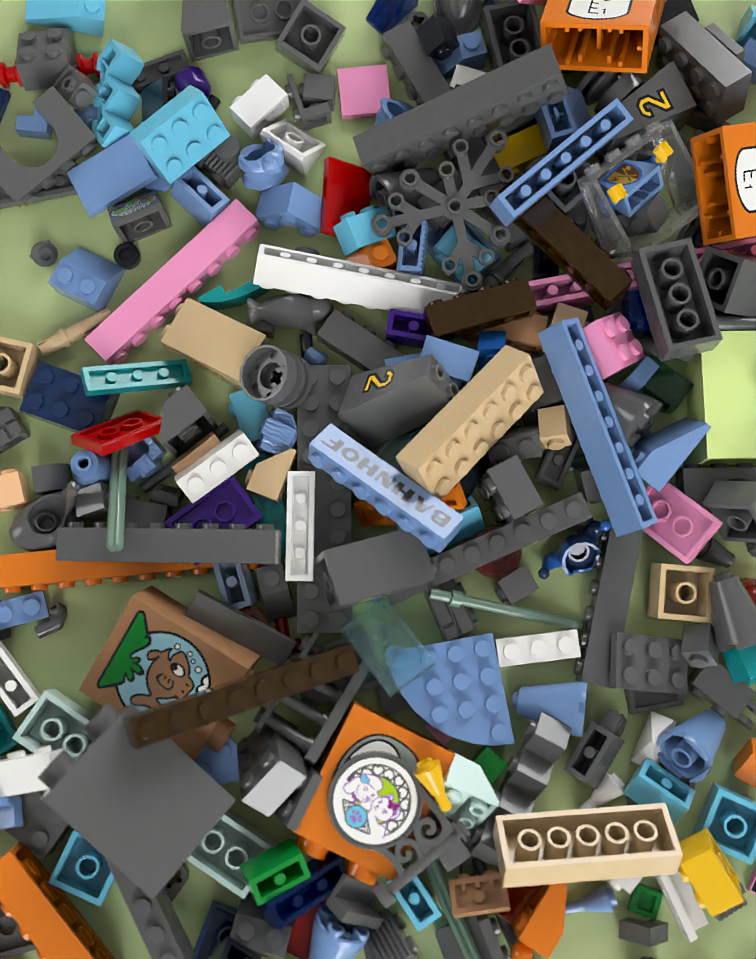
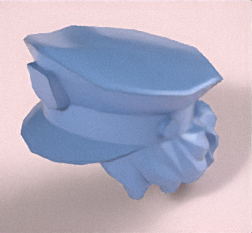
M267 139L263 145L252 144L240 152L238 166L243 170L241 178L245 188L259 191L280 185L287 176L289 170L284 162V150L277 142L273 143L271 139Z

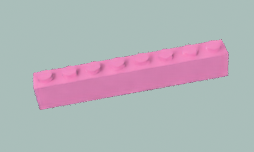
M235 199L84 340L109 365L121 364L127 358V353L132 348L143 344L147 338L146 335L153 329L161 327L166 317L172 311L175 312L180 303L184 304V300L191 293L196 294L202 288L205 280L210 276L217 275L222 265L228 259L235 258L239 254L240 248L246 242H251L258 236L260 230L258 219Z

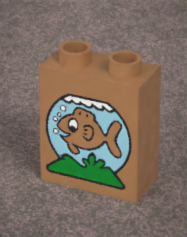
M151 585L130 598L79 691L102 706L108 703L118 713L130 703L139 711H143L255 673L253 669L261 655L185 616V612L188 609L186 606ZM225 718L169 739L195 761L206 747L219 753L237 724Z

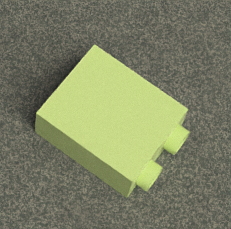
M721 331L723 339L712 351L695 354L692 360L685 361L688 418L707 423L711 426L690 453L691 464H700V467H710V464L726 463L727 466H736L739 463H753V466H756V331Z

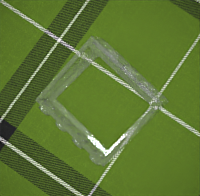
M672 119L662 123L660 120L652 122L644 128L646 132L643 135L636 134L626 140L624 148L621 150L616 148L604 156V162L600 165L596 162L584 170L585 175L577 180L600 247L610 254L615 264L631 262L638 249L660 244L699 216L693 160ZM651 141H653L654 147L666 141L674 152L667 157L666 162L661 166V170L673 207L669 209L670 214L657 232L628 238L597 179Z

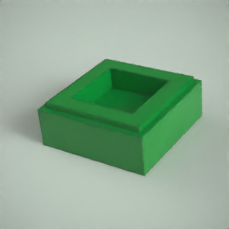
M638 883L631 892L627 909L630 912L656 920L664 893L661 890Z

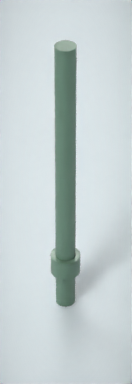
M429 588L428 591L429 599L447 602L448 606L457 608L466 606L563 628L577 629V631H581L583 626L582 620L463 595L462 591L451 589L449 592L435 588Z

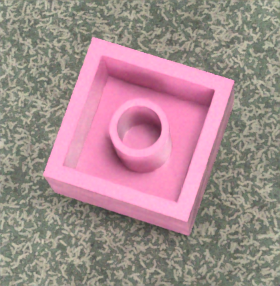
M620 311L595 320L583 328L602 380L623 371L645 358L641 343L633 336L629 329L628 320L622 316Z

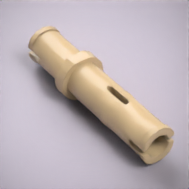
M106 307L66 329H58V333L37 342L45 357L64 347L70 348L73 346L72 343L89 335L112 313Z

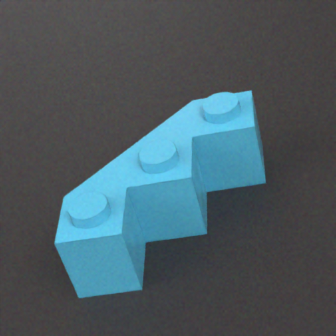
M111 38L97 59L96 70L100 72V84H95V88L99 93L94 98V106L98 109L97 120H92V132L101 146L105 148L129 135L135 129L129 120L138 109L142 99L132 84L140 75L145 65L135 50Z

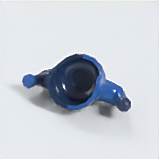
M593 520L582 532L566 537L558 550L544 556L538 576L541 579H547L550 576L549 571L562 567L569 576H572L573 573L593 569L601 553L598 538L602 531H608L611 528L609 520Z

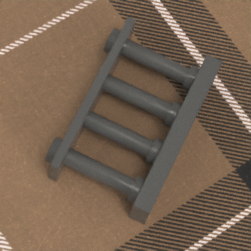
M315 630L311 638L307 635L305 636L298 648L302 652L299 658L324 650L315 644L320 635L319 632ZM362 660L359 664L360 671L345 677L349 681L345 690L341 688L337 690L328 683L314 687V689L332 699L331 703L335 706L330 714L327 712L323 714L296 696L291 695L271 702L267 708L262 706L253 720L257 723L254 731L259 734L264 725L273 729L303 748L302 752L306 753L303 759L304 763L312 767L372 665ZM282 701L316 722L317 727L321 729L316 739L312 736L310 738L304 736L272 716L271 713L278 702Z

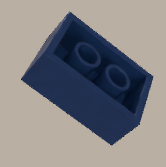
M39 361L19 410L32 418L77 433L111 420L121 394L86 396L81 375Z

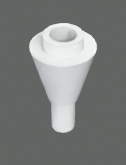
M606 772L598 788L594 789L591 797L579 809L597 808L599 805L601 806L623 795L625 783L616 773L613 772L610 775Z

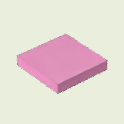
M387 65L337 69L342 120L376 117V113L381 107L380 99L383 97L390 99Z

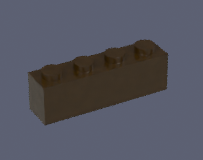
M511 278L503 282V285L496 287L486 285L478 289V292L471 294L462 292L456 294L450 300L442 301V299L431 301L424 308L423 319L429 336L448 341L531 317L537 305L527 278L520 280L518 278Z

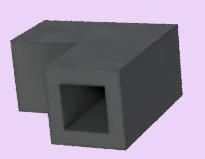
M629 917L619 920V939L652 947L668 941V923L653 919L640 921Z

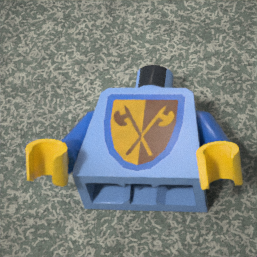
M666 141L655 147L652 151L654 155L647 161L625 159L621 160L610 171L605 169L599 171L598 174L602 177L598 183L600 188L599 199L605 211L611 212L615 209L630 218L664 187L660 167L666 162L667 157L674 152Z

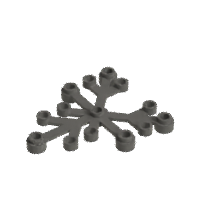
M494 129L488 133L485 142L486 148L472 171L467 155L469 149L468 142L460 138L453 143L452 151L457 157L463 182L458 193L453 178L455 167L449 161L442 162L438 170L439 176L443 179L446 195L422 181L416 170H404L399 177L401 189L407 193L418 191L439 204V206L419 210L404 201L400 193H392L388 198V206L390 209L400 211L403 214L392 217L386 214L376 215L371 222L373 233L378 237H386L391 233L392 228L406 225L404 229L397 233L396 240L400 246L407 247L412 243L413 234L422 221L445 216L453 222L457 245L450 256L443 260L441 265L442 271L447 275L454 274L461 259L464 274L461 278L462 288L470 293L478 291L482 285L483 278L480 272L475 270L472 256L482 266H489L492 264L495 255L491 249H482L468 240L464 220L489 235L490 244L496 248L506 246L510 240L511 233L505 225H493L471 211L480 207H489L492 202L487 200V196L493 194L497 197L499 195L497 190L490 189L486 191L485 195L467 198L472 190L497 184L508 185L512 182L514 171L507 166L502 167L497 173L481 176L494 154L500 153L505 149L508 141L506 133L500 129ZM500 136L502 141L495 143L492 138ZM462 144L465 146V150L459 152L456 150V146ZM449 167L451 173L444 174L442 168ZM508 172L510 179H503L501 173ZM408 175H412L415 178V181L412 183L406 182L405 177ZM399 198L401 203L395 206L391 203V200ZM452 203L459 204L460 209L458 211H453L450 208V205ZM380 220L386 221L387 226L385 228H379L377 226V222ZM497 231H503L505 237L503 239H498L495 233ZM402 234H407L410 239L407 242H402L399 237ZM488 253L491 256V260L485 262L482 260L481 255ZM452 262L455 268L447 270L445 263ZM469 276H475L477 279V283L470 284L468 283L467 278Z

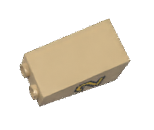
M187 297L184 304L180 303L178 305L171 325H167L162 331V340L160 342L167 350L238 390H243L240 382V370L243 361L254 348L261 345H269L267 336Z

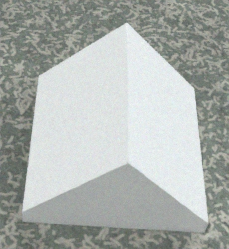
M287 119L263 128L260 133L262 145L267 139H271L273 143L277 142L284 150L285 164L304 177L327 146Z

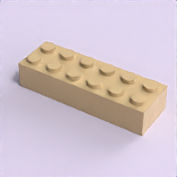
M505 345L398 453L396 459L406 477L439 500L446 496L462 477L544 393L531 356Z
M666 803L495 816L493 838L503 888L677 874L683 857Z

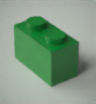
M292 838L239 865L248 889L258 906L311 877L302 852Z

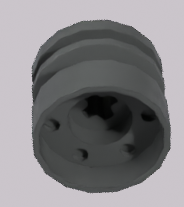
M588 71L577 89L581 90L587 106L599 100L594 109V113L597 115L616 98L622 102L645 82L636 73H625L621 76L623 72Z
M261 345L254 348L245 357L241 366L240 382L245 394L255 401L269 404L279 409L290 410L299 406L307 398L312 387L313 377L308 363L299 356L273 345Z

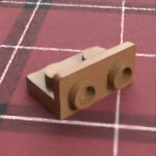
M488 870L483 872V875L473 877L469 874H461L453 880H448L454 919L511 910L508 889L503 888L501 875L498 870Z

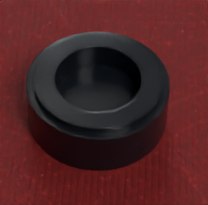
M125 242L115 248L114 260L118 266L125 268V270H131L139 265L141 254L134 244Z

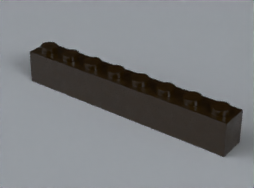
M339 644L122 718L130 746L137 750L359 672L360 669L353 645Z

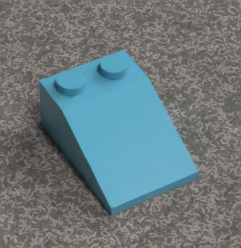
M26 0L25 23L51 28H70V31L103 37L106 0Z

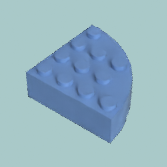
M493 633L382 653L386 670L393 686L409 709L427 725L445 735L473 744L491 746L515 744Z

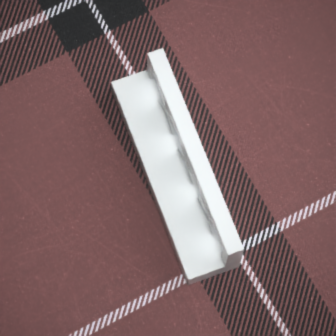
M288 471L285 581L287 582L314 581L315 471Z
M677 871V874L655 876L681 934L690 942L697 940L698 937L695 930L709 923L694 897V891L690 883H686L683 880L679 871Z

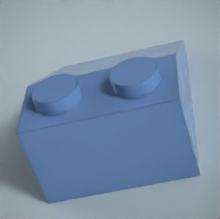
M685 417L637 441L633 448L629 447L643 484L660 492L711 426L707 423Z

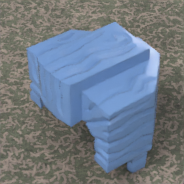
M277 407L271 410V417L265 418L259 428V434L262 437L255 446L256 449L269 455H275L293 448L297 439V426L293 415Z
M155 436L128 446L127 476L131 482H138L144 477H151L164 466L161 460L167 453V450H165Z

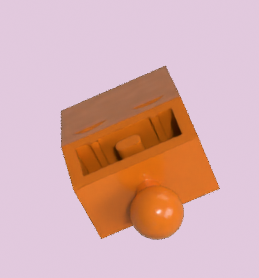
M567 883L533 885L522 905L518 904L514 908L510 917L512 920L511 926L520 941L512 945L510 949L511 959H532V949L549 959L564 931Z

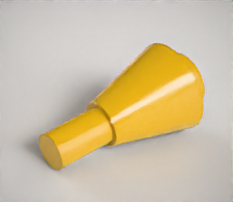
M431 757L421 760L417 763V769L413 774L431 795L435 797L442 812L450 810L452 805L445 793L440 761L437 759L432 760Z

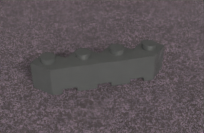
M543 712L535 721L532 719L529 721L524 731L526 736L516 756L512 755L506 767L508 772L499 790L494 791L499 801L498 807L481 823L480 827H476L471 835L470 842L473 843L471 855L499 869L493 838L495 816L532 813L536 798L548 786L555 761L566 750L571 727Z

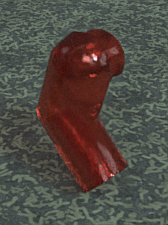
M287 617L276 618L274 620L275 629L291 638ZM300 638L294 639L296 641V645L294 646L290 655H295V653L301 652L298 650L300 644L302 643V640Z

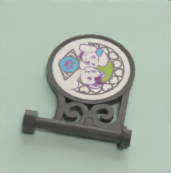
M367 751L351 757L336 771L328 789L327 805L329 816L335 829L347 842L362 849L377 851L387 857L394 865L397 877L387 886L381 882L373 889L379 901L388 909L396 902L394 895L459 839L462 838L466 842L468 840L466 837L471 833L461 820H458L456 823L454 821L449 822L421 786L418 778L413 774L414 771L405 761L388 752ZM423 800L437 816L441 824L439 834L432 838L423 837L420 831L423 825L428 824L430 828L426 830L427 835L431 836L436 832V824L433 819L427 816L420 818ZM412 831L415 839L408 837ZM404 845H411L416 850L417 859L404 870L400 862L406 863L410 861L412 853L409 849H405L406 854L401 855L400 850ZM394 846V853L387 848Z

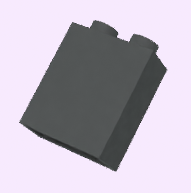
M107 703L82 729L93 740L76 759L65 749L62 750L37 777L48 787L40 799L153 900L236 799L170 739L137 750L132 748L122 717L140 711L130 703L118 713Z

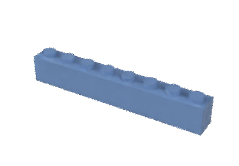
M578 317L559 321L538 333V336L561 392V397L568 410L571 423L575 428L581 448L589 464L591 474L599 490L601 500L608 513L610 523L616 537L644 529L657 523L658 520Z

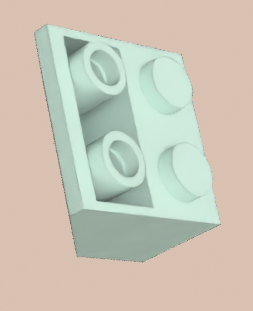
M456 754L444 778L445 793L452 808L442 813L453 821L461 820L466 828L475 830L498 807L499 801L480 765ZM434 799L435 804H436V805L438 806V808L440 809V807H439V805H438L436 799Z

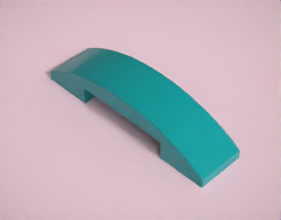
M254 280L227 294L220 285L201 295L198 299L201 304L213 310H223L244 305L247 303L246 299L255 300L271 289H264L259 285L253 284Z

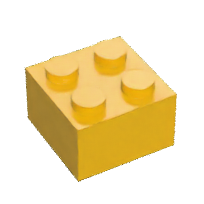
M708 828L679 842L683 857L678 871L686 883L691 882L696 890L693 892L694 897L702 909L707 908L710 915L714 917L744 902L739 878Z

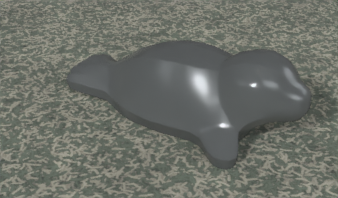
M301 293L276 295L261 303L250 298L246 299L250 323L262 320L277 328H300L304 332L312 334V336L317 335L316 324L325 320L334 310L333 304L329 299H316L311 295Z

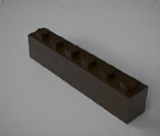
M518 174L510 184L505 185L500 191H498L499 194H501L505 189H507L516 180H518L522 176V174ZM549 196L540 198L513 221L604 311L628 292L633 282L628 271L615 264L610 254L594 244L591 236L587 232L581 231L568 214H563Z

